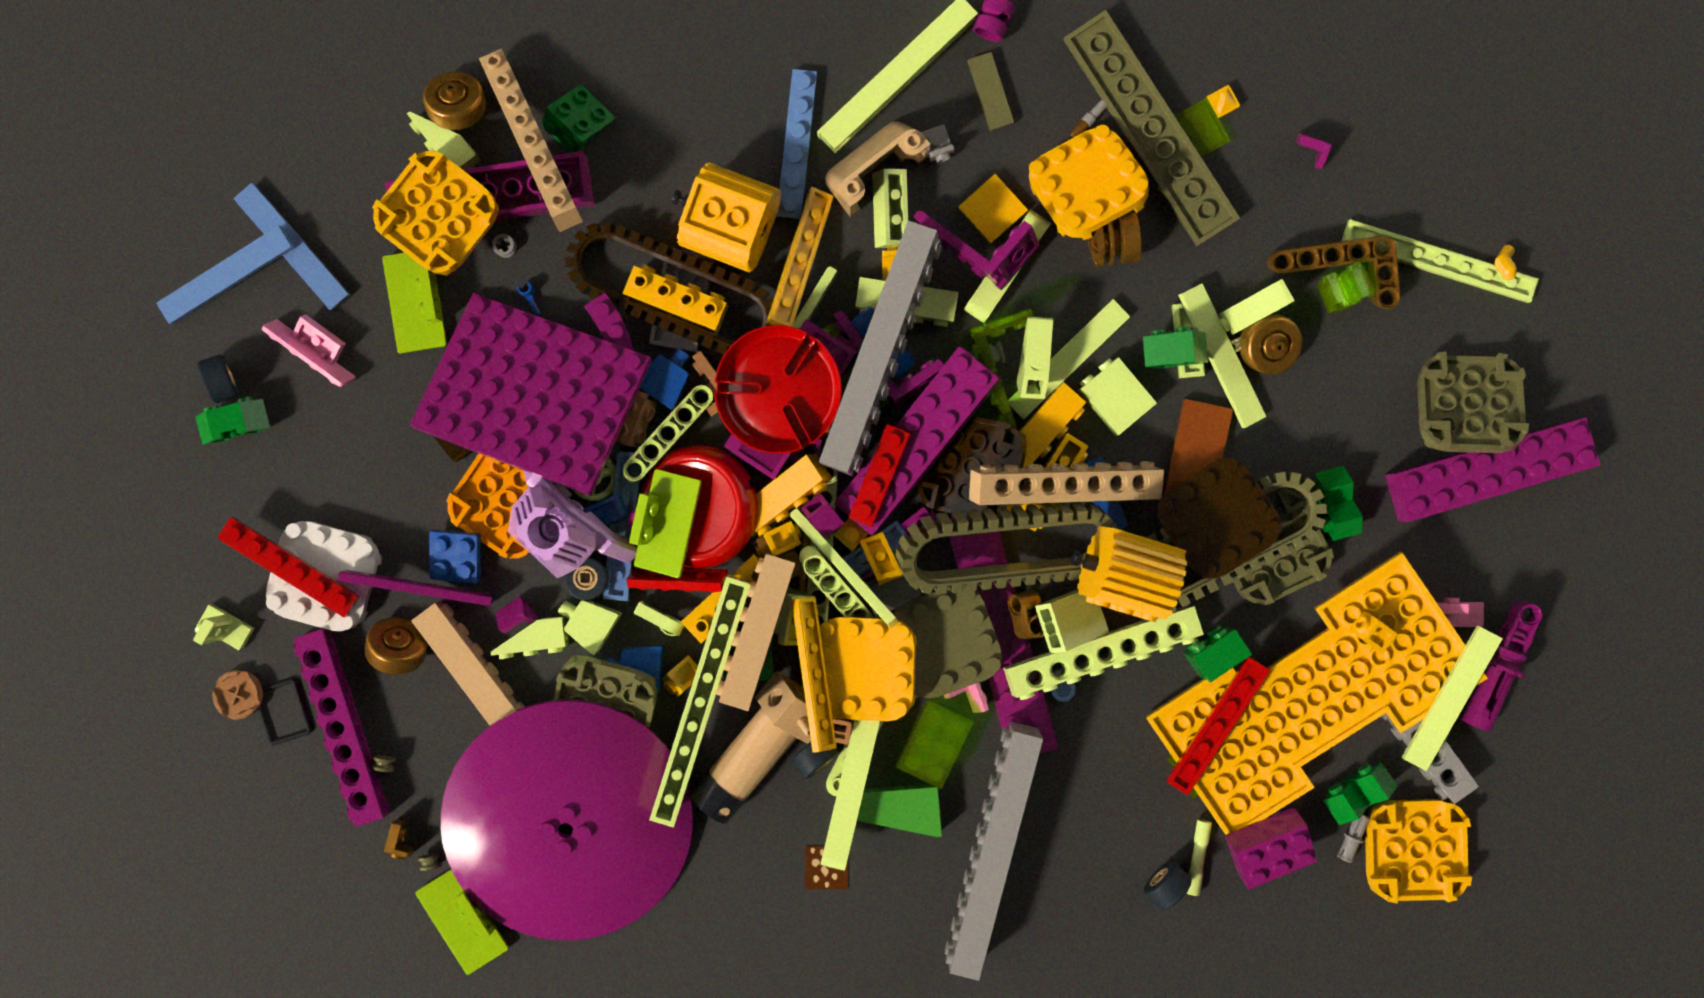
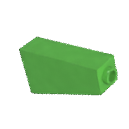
M937 783L865 788L857 821L942 837Z

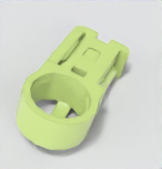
M644 601L639 602L634 611V614L659 626L661 631L667 635L679 636L684 628L680 620L650 606Z

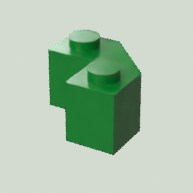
M244 397L238 399V403L223 407L217 405L204 408V412L195 417L202 444L227 442L237 436L261 433L269 429L270 424L263 399L253 400V397Z
M1340 466L1315 473V485L1312 487V490L1317 488L1322 491L1324 498L1317 502L1318 504L1324 503L1327 506V513L1321 514V519L1326 520L1323 526L1324 532H1328L1333 541L1361 534L1363 516L1353 501L1354 482L1345 467Z
M1382 762L1372 765L1366 763L1343 781L1332 785L1328 789L1329 792L1323 799V802L1337 823L1342 825L1360 819L1369 805L1390 799L1397 785Z

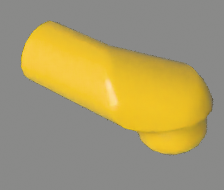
M1511 245L1503 246L1494 263L1496 269L1505 280H1512L1516 277L1517 268L1511 259L1515 249Z

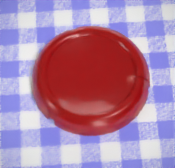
M784 325L757 328L741 336L723 355L714 383H717V392L714 391L715 404L725 427L741 443L764 453H791L814 443L833 423L841 402L842 386L840 373L831 353L818 339H814L807 332Z
M707 445L682 447L662 457L647 475L641 494L650 493L656 469L702 481L683 566L701 569L722 565L734 558L750 540L758 515L755 487H750L748 480H751V477L746 469L729 453Z

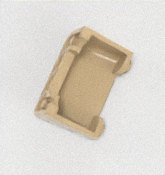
M898 121L891 122L832 167L825 177L826 186L851 218L860 211L858 201L862 199L865 193V185L861 180L863 176L893 153L900 162L911 159L919 165L928 158L931 144L920 131Z

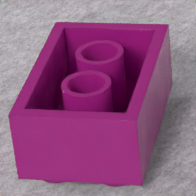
M1294 807L1225 835L1236 871L1248 890L1317 862L1307 824Z

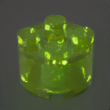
M1361 262L1346 267V270L1342 271L1340 275L1336 271L1322 277V280L1318 281L1317 286L1328 314L1344 310L1362 302L1361 300L1364 297L1368 296L1370 298L1377 294L1365 266L1361 265Z

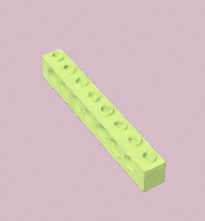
M1186 605L1177 608L1166 620L1157 618L1156 622L1142 620L1109 631L1106 635L1066 652L1050 654L1049 651L1005 666L1003 669L1012 696L1020 697V700L1035 696L1034 692L1042 689L1044 692L1055 690L1058 688L1057 684L1066 681L1067 684H1072L1080 681L1083 675L1089 673L1090 676L1102 674L1105 672L1104 668L1113 665V668H1119L1127 665V660L1133 658L1143 660L1151 657L1150 653L1157 650L1160 653L1174 649V644L1182 642L1183 645L1196 642V637L1204 634L1195 606ZM1175 623L1178 631L1176 635L1171 636L1169 634V627ZM1152 631L1155 639L1151 644H1148L1146 642V634ZM1126 639H1130L1132 647L1128 652H1124L1122 644ZM1107 647L1109 655L1106 659L1101 660L1099 651L1101 648ZM1083 654L1086 662L1084 666L1078 668L1075 663L1076 658ZM1060 662L1062 664V672L1054 676L1052 667L1055 663ZM1037 670L1039 673L1038 681L1030 683L1028 679L1029 674Z

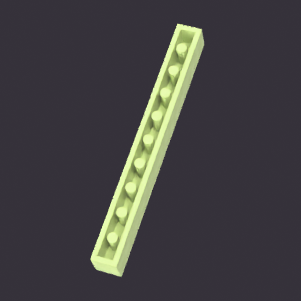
M731 575L726 576L649 819L651 821L674 828L752 583L750 581Z

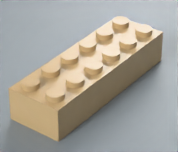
M766 554L765 558H759L755 572L760 574L757 583H751L747 595L752 599L749 607L744 606L739 620L744 622L741 631H736L732 646H735L736 649L734 655H728L724 667L728 674L726 679L722 678L716 692V695L720 696V703L749 711L794 570V562Z

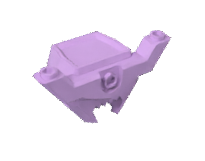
M523 471L529 488L512 506L508 533L556 578L578 569L595 549L603 555L626 563H630L636 557L637 547L634 544L629 543L625 536L612 532L591 511L585 513L580 503L570 499L572 493L563 485Z

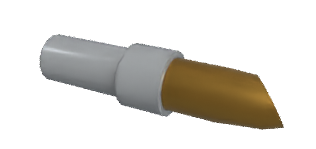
M1100 100L1089 113L1087 112L1081 118V121L1072 130L1070 136L1075 137L1083 133L1095 123L1096 119L1107 108L1103 100Z

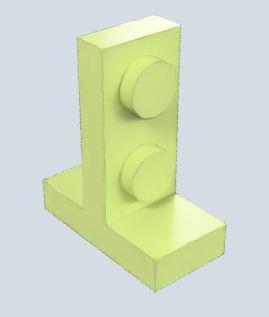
M209 604L195 629L197 634L193 641L200 645L223 641L237 650H243L255 628L219 607Z

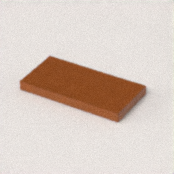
M1183 399L1163 495L1210 463L1223 459L1233 409Z

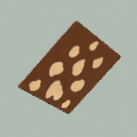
M806 846L805 889H848V860L845 871L823 866L820 864L825 846Z

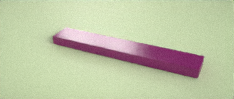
M346 569L338 573L337 579L340 582L491 606L493 597L490 593Z

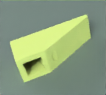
M407 113L412 120L409 125L417 135L423 134L427 140L424 144L429 151H437L445 155L462 170L470 169L481 161L470 144L461 135L441 128L434 122L417 114Z
M1027 318L1016 381L1020 398L1045 399L1050 371L1053 318Z
M557 616L536 620L491 651V656L499 655V659L514 657V653L523 652L524 656L539 654L538 650L548 649V653L562 652L563 647L570 645L569 635L564 631L567 625V618Z

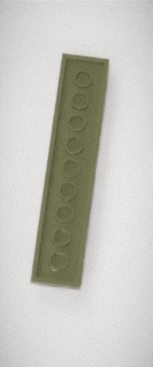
M1104 10L1065 36L1063 41L1101 100L1106 104L1108 111L1196 247L1239 220V215L1108 12Z

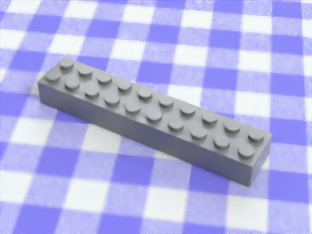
M911 221L907 222L819 463L828 468L854 476V473H859L864 458H861L863 449H868L870 445L872 424L877 425L881 411L879 410L881 400L886 401L890 390V387H888L889 378H894L899 364L896 363L898 354H903L905 350L907 329L912 330L916 320V316H914L916 306H921L925 292H923L924 283L930 282L933 274V269L931 268L933 259L937 260L941 253V240L935 229Z
M1009 721L1008 728L1004 727L1000 739L1003 742L1002 751H997L994 761L996 774H991L988 789H990L989 799L985 798L983 802V823L979 822L975 835L978 837L977 846H972L969 857L971 869H966L963 879V884H965L964 893L959 894L957 908H959L958 917L954 916L951 924V931H953L952 940H947L945 947L946 963L949 964L950 974L978 981L980 980L1043 742V737L1038 728Z

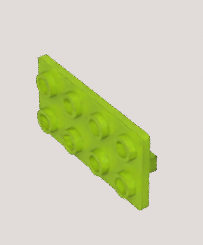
M406 253L383 256L382 260L397 352L403 354L447 346L436 274L421 267L420 264Z
M659 469L654 471L650 493L639 494L629 543L638 545L634 561L635 567L675 578L681 577L702 485L701 480Z
M451 869L415 892V895L466 975L473 973L509 949L490 916L469 898L461 888Z

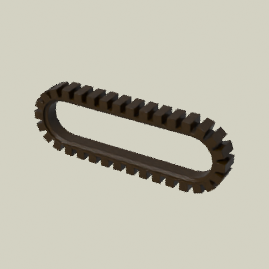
M601 222V228L596 223L588 225L586 227L589 235L580 230L574 236L580 244L576 245L570 242L566 250L575 254L574 257H565V267L574 269L567 274L570 281L577 284L575 287L581 293L589 294V298L595 299L606 292L615 308L617 307V310L629 315L631 313V316L643 321L647 314L645 321L657 327L662 318L659 325L660 328L671 332L676 324L673 333L683 338H686L688 331L691 330L687 338L688 340L700 344L702 337L705 336L702 346L714 350L716 343L719 342L716 351L721 354H725L735 341L716 335L592 281L586 273L584 265L586 253L590 247L598 241H616L750 297L762 309L764 318L762 327L771 326V324L766 322L774 299L766 300L771 294L762 286L755 292L758 284L746 278L742 287L741 283L744 278L733 272L727 281L729 272L718 266L713 275L715 266L704 260L699 269L701 260L690 254L686 263H684L687 254L678 249H674L670 257L673 250L670 246L661 242L659 245V242L647 236L645 238L640 233L633 230L631 232L621 225H617V228L612 223Z

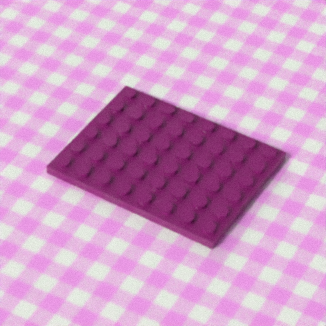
M473 293L409 426L591 496L652 359L647 355Z

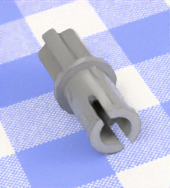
M1363 814L1360 819L1352 821L1348 833H1344L1345 838L1337 854L1338 858L1349 863L1353 862L1357 848L1360 843H1363L1361 838L1369 822V818Z

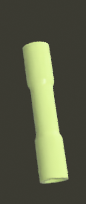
M1197 819L1191 867L1188 871L1192 883L1186 894L1192 896H1200L1206 848L1209 844L1212 822L1203 819Z

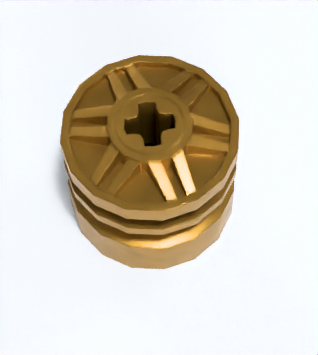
M1134 210L1115 219L1114 224L1110 222L1092 232V238L1088 239V247L1096 268L1102 267L1104 260L1108 266H1112L1115 254H1117L1121 264L1138 263L1140 261L1141 234L1138 217Z

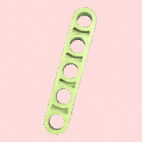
M1031 209L1023 220L1033 227L1038 242L1051 224V222ZM1017 273L1002 290L994 286L992 281L985 277L964 310L985 323Z
M705 385L696 386L628 459L623 467V476L629 482L640 481L705 411L713 400V393L709 387ZM696 392H704L708 398L707 402L704 404L696 402L694 398ZM680 410L689 411L691 420L682 422L678 418ZM663 428H671L674 431L675 435L672 440L662 438L661 430ZM647 446H654L658 451V456L649 459L645 456L644 449ZM637 464L641 468V474L638 477L629 476L627 473L629 465Z
M806 546L800 551L799 560L806 574L844 617L876 618L871 608L816 546ZM818 558L813 564H808L810 559ZM832 575L830 580L823 581L826 576ZM841 593H847L843 598H838ZM861 609L859 614L853 615L856 610Z

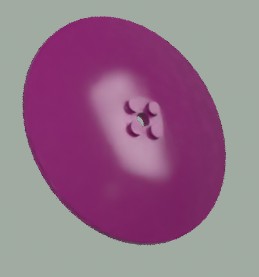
M582 700L546 701L526 706L500 718L480 733L463 752L452 771L443 796L441 809L442 842L447 861L461 888L482 911L496 921L523 934L543 939H589L619 930L636 921L651 910L670 890L685 863L691 842L693 811L688 785L674 828L649 820L671 753L670 749L641 721L625 712L596 702ZM564 823L570 824L573 831L570 834H563L560 832L559 826Z

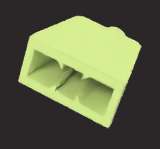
M565 600L558 610L559 614L569 619L564 631L594 656L599 653L622 615L617 610L591 600H581L578 606Z

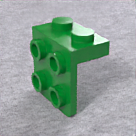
M578 85L546 108L541 125L567 152H584L588 140L610 125L614 120V116L584 86Z

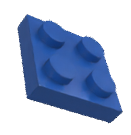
M436 529L429 531L430 579L475 584L480 582L481 533Z

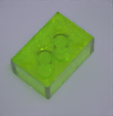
M927 698L896 761V768L942 789L974 723L973 719L932 698Z

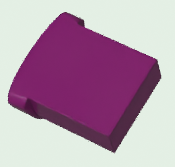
M1299 132L1295 142L1317 150L1318 153L1314 167L1322 169L1332 143Z
M521 596L496 612L498 629L504 634L523 621L532 624L539 620L535 611Z

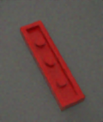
M891 424L886 425L849 518L869 527L874 526L912 433Z
M634 566L626 581L628 588H638L640 590L661 589L664 591L685 590L687 592L708 591L714 593L722 592L726 576L729 574L728 569L683 568L681 577L675 578Z

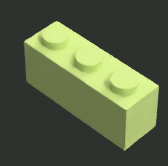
M881 169L872 173L875 248L899 246L908 222L907 169Z

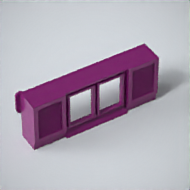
M806 319L800 330L807 332L814 339H818L828 349L836 362L842 381L857 358L860 348L842 336L833 337ZM732 434L724 445L730 454L744 463L751 464L773 480L780 476L795 453L771 454L760 452L744 445Z

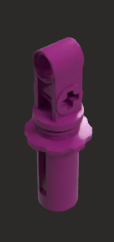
M1518 601L1512 605L1498 635L1503 639L1484 671L1488 679L1475 687L1462 716V721L1491 733L1513 681L1516 679L1515 677L1517 676L1522 679L1526 677L1519 669L1522 665L1521 663L1527 659L1525 654L1533 641L1535 631L1542 619V611L1537 605L1525 601ZM1526 608H1529V616L1526 619H1523V611Z

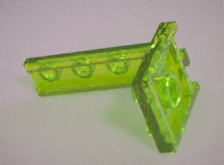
M1022 309L969 328L971 338H973L975 343L971 345L974 356L977 359L980 358L981 362L998 376L999 374L986 336L988 335V338H995L1006 334V328L1011 327V329L1017 330L1026 327L1027 318L1034 317L1032 310ZM1000 381L988 396L992 406H997L999 414L995 415L996 420L1016 427L1010 405Z

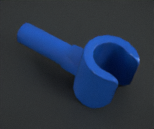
M526 281L529 289L523 292L522 288L517 285V291L527 299L536 316L540 315L541 312L533 296L535 293L534 287Z

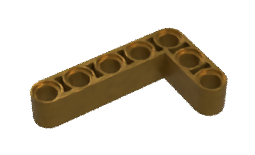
M1374 236L1273 251L1267 258L1269 269L1277 273L1368 262L1372 303L1379 308L1392 309L1400 301L1396 244L1390 237ZM1380 241H1384L1386 244V250L1383 254H1379L1376 250L1377 244ZM1358 244L1361 248V253L1358 257L1354 258L1351 255V249L1354 245ZM1329 248H1333L1336 256L1329 262L1326 259V252ZM1308 251L1311 255V260L1308 264L1303 265L1300 261V256L1303 252ZM1279 255H1283L1286 263L1279 269L1275 265V259ZM1382 266L1388 268V275L1384 279H1381L1378 274ZM1384 291H1388L1390 299L1387 303L1383 304L1381 302V295Z

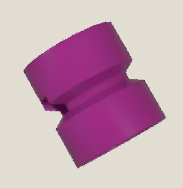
M984 0L980 9L982 14L977 16L973 32L986 40L1001 42L1007 30L1005 23L1010 22L1015 6L1008 0Z

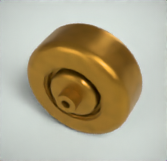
M453 71L440 74L426 85L423 92V103L429 119L444 129L460 130L468 128L481 119L486 109V100L481 84L476 78L464 72Z
M1272 313L1243 329L1239 342L1241 347L1240 354L1244 362L1258 372L1268 375L1282 373L1297 361L1301 353L1302 335L1300 329L1291 319Z
M391 617L378 621L369 629L365 643V655L368 662L375 669L386 674L402 675L416 670L423 663L428 643L411 620Z

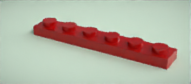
M235 517L228 519L217 537L223 543L343 618L348 617L360 595Z
M1251 657L1243 661L1166 778L1167 783L1184 794L1189 795L1271 671L1269 668Z

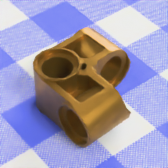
M1035 590L1012 594L1008 598V608L1011 613L1014 633L1020 639L1044 637L1035 608L1036 605L1041 604V599Z

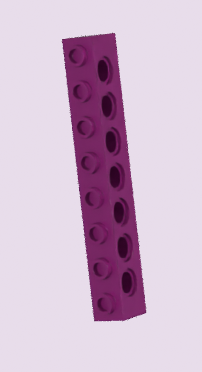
M320 629L293 638L295 642L293 645L294 652L297 657H300L302 664L301 674L304 680L308 682L310 688L309 698L311 703L315 704L318 713L316 715L317 723L324 731V745L327 751L331 753L333 759L332 769L338 775L340 781V794L346 799L348 805L347 816L353 822L354 827L383 819L390 814L377 771L371 769L374 761L332 632L328 629ZM314 651L319 652L321 655L319 663L313 658ZM322 674L328 677V686H324L321 683ZM329 698H332V699L335 700V702H336V709H335V710H333V709H331V708L329 707V705H328V700H329ZM337 721L343 724V733L337 731ZM344 745L351 748V756H347L344 753ZM352 769H356L359 772L358 780L352 777ZM359 792L366 795V803L359 800Z

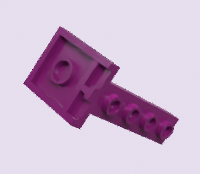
M917 211L913 216L917 224L937 230L943 250L950 249L954 252L952 255L962 264L965 262L972 266L971 270L980 278L986 276L1000 290L1007 285L1040 245L1033 227L1026 221H1023L1020 226H1016L1011 231L1009 239L1004 245H1000L994 251L993 258L989 261L924 212Z
M843 311L833 314L836 320L833 325L841 336L846 334L850 342L861 349L864 340ZM940 359L935 362L929 360L920 367L921 371L914 376L909 374L899 382L901 385L898 387L889 378L888 387H890L888 396L896 409L925 390L944 366Z

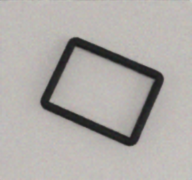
M293 678L262 687V690L266 692L292 683L307 730L273 741L261 704L258 712L268 743L272 746L308 735L312 731L297 682Z

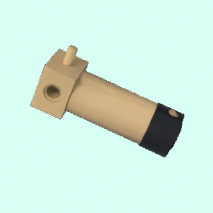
M778 671L774 673L755 696L761 708L689 792L693 802L706 815L719 823L726 824L746 802L747 797L797 738L807 744L811 741L804 687Z

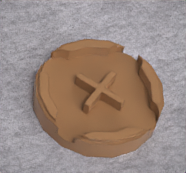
M236 670L227 672L217 680L216 687L213 689V702L218 712L234 720L250 717L257 712L262 704V685L258 678L249 671Z

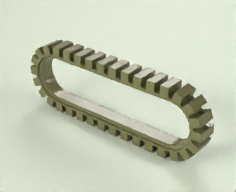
M1285 472L1272 473L1274 483L1271 482L1267 475L1257 479L1264 494L1282 487L1293 488L1300 492L1306 499L1308 515L1303 526L1298 530L1277 540L1269 549H1266L1233 570L1238 579L1248 575L1244 568L1245 565L1248 564L1250 570L1255 572L1262 568L1258 561L1259 558L1262 557L1264 563L1269 565L1277 561L1272 553L1276 550L1279 557L1283 558L1291 554L1287 544L1290 543L1294 550H1299L1305 547L1301 537L1304 536L1308 541H1313L1318 536L1312 527L1323 529L1326 520L1317 517V514L1327 513V506L1324 503L1316 504V501L1324 498V495L1317 488L1310 491L1315 485L1311 479L1304 477L1300 482L1302 474L1294 472L1288 473L1287 480ZM1163 527L1158 529L1163 538L1158 540L1153 532L1145 536V538L1164 544L1172 542ZM1229 573L1219 578L1224 586L1233 582ZM1201 578L1181 588L1180 597L1178 596L1180 605L1184 607L1191 603L1187 597L1189 593H1192L1196 600L1204 597L1205 595L1201 589L1203 586H1206L1210 593L1218 590L1219 587L1215 582L1217 579Z
M1065 502L1056 503L1055 509L1050 503L1041 504V510L1036 505H1027L1026 512L1021 506H1013L1011 513L1006 507L997 508L996 515L992 509H982L981 516L976 510L967 511L966 518L961 511L952 512L951 520L946 513H937L936 522H933L930 516H926L920 519L922 523L921 528L915 523L907 528L911 537L902 534L898 542L902 548H896V558L898 559L899 569L910 586L915 590L920 588L921 592L931 594L933 588L937 595L947 594V586L952 593L962 592V584L968 592L976 591L977 583L982 590L991 589L992 582L997 588H1006L1007 581L1012 587L1021 586V579L1026 585H1034L1036 578L1041 584L1050 583V577L1055 582H1062L1065 579V575L1072 581L1079 580V573L1082 570L1081 565L1083 564L1079 563L1078 566H1074L1071 563L1072 557L942 571H924L917 567L916 560L922 547L932 539L939 537L1081 523L1094 524L1097 526V531L1099 526L1118 528L1105 510L1092 502H1085L1084 506L1081 502H1070V508Z

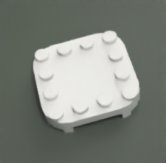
M300 521L289 524L283 531L278 543L284 549L336 581L338 573L343 569L376 574L378 565H381L382 555L379 554L372 538L316 523L315 521ZM270 573L266 588V605L270 610L287 619L331 631H345L356 627L365 619L368 613L366 608L372 587L337 581L360 595L348 617L343 618L275 574Z

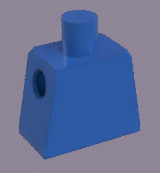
M679 348L670 360L661 354L658 355L650 364L640 388L671 410H674L678 406L691 378V375L682 369L690 356Z
M665 645L624 648L621 652V659L607 658L608 662L638 669L654 676L657 694L661 692Z

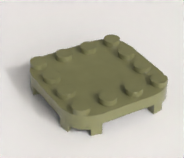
M1446 351L1439 352L1428 359L1421 368L1417 380L1419 428L1424 444L1428 448L1445 452L1504 453L1515 450L1529 429V423H1526L1523 380L1526 374L1524 367L1520 368L1516 362L1507 358L1508 354L1498 353L1496 357L1447 356Z
M1280 489L1265 494L1281 520V532L1277 540L1303 526L1307 519L1308 506L1302 494L1289 489ZM1312 527L1318 534L1313 541H1308L1304 536L1301 537L1305 547L1299 550H1294L1290 543L1287 544L1291 554L1283 558L1279 557L1276 550L1272 553L1277 561L1269 565L1264 563L1262 557L1259 558L1258 561L1262 568L1255 572L1250 570L1248 564L1245 565L1244 568L1248 575L1238 579L1234 571L1229 573L1240 595L1248 602L1267 605L1275 603V600L1327 577L1326 574L1331 568L1334 555L1332 548L1328 547L1320 528Z
M962 584V592L952 593L950 588L947 587V594L937 595L936 591L931 594L917 597L892 611L896 619L902 620L916 635L915 694L918 697L929 699L943 696L985 681L994 676L1000 669L1002 660L1001 648L984 601L977 591L967 592Z
M573 655L563 665L556 679L557 685L553 701L582 700L596 702L625 712L641 721L648 728L651 727L657 701V687L654 676L638 669L590 656Z

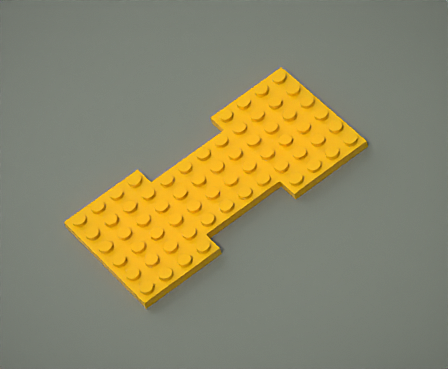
M1402 552L1397 553L1315 606V610L1328 628L1267 667L1271 671L1193 787L1226 835L1264 820L1315 788L1301 766L1385 713L1400 733L1424 719L1463 651L1465 644ZM1363 611L1368 612L1398 634L1383 654L1350 632V628ZM1233 668L1211 683L1204 679L1200 680L1145 716L1176 763L1235 675L1236 671ZM1484 672L1476 686L1488 679Z

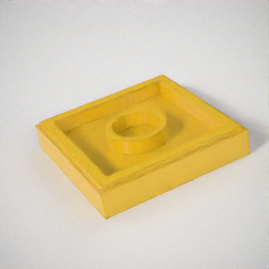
M996 174L958 206V209L990 244L1028 211Z

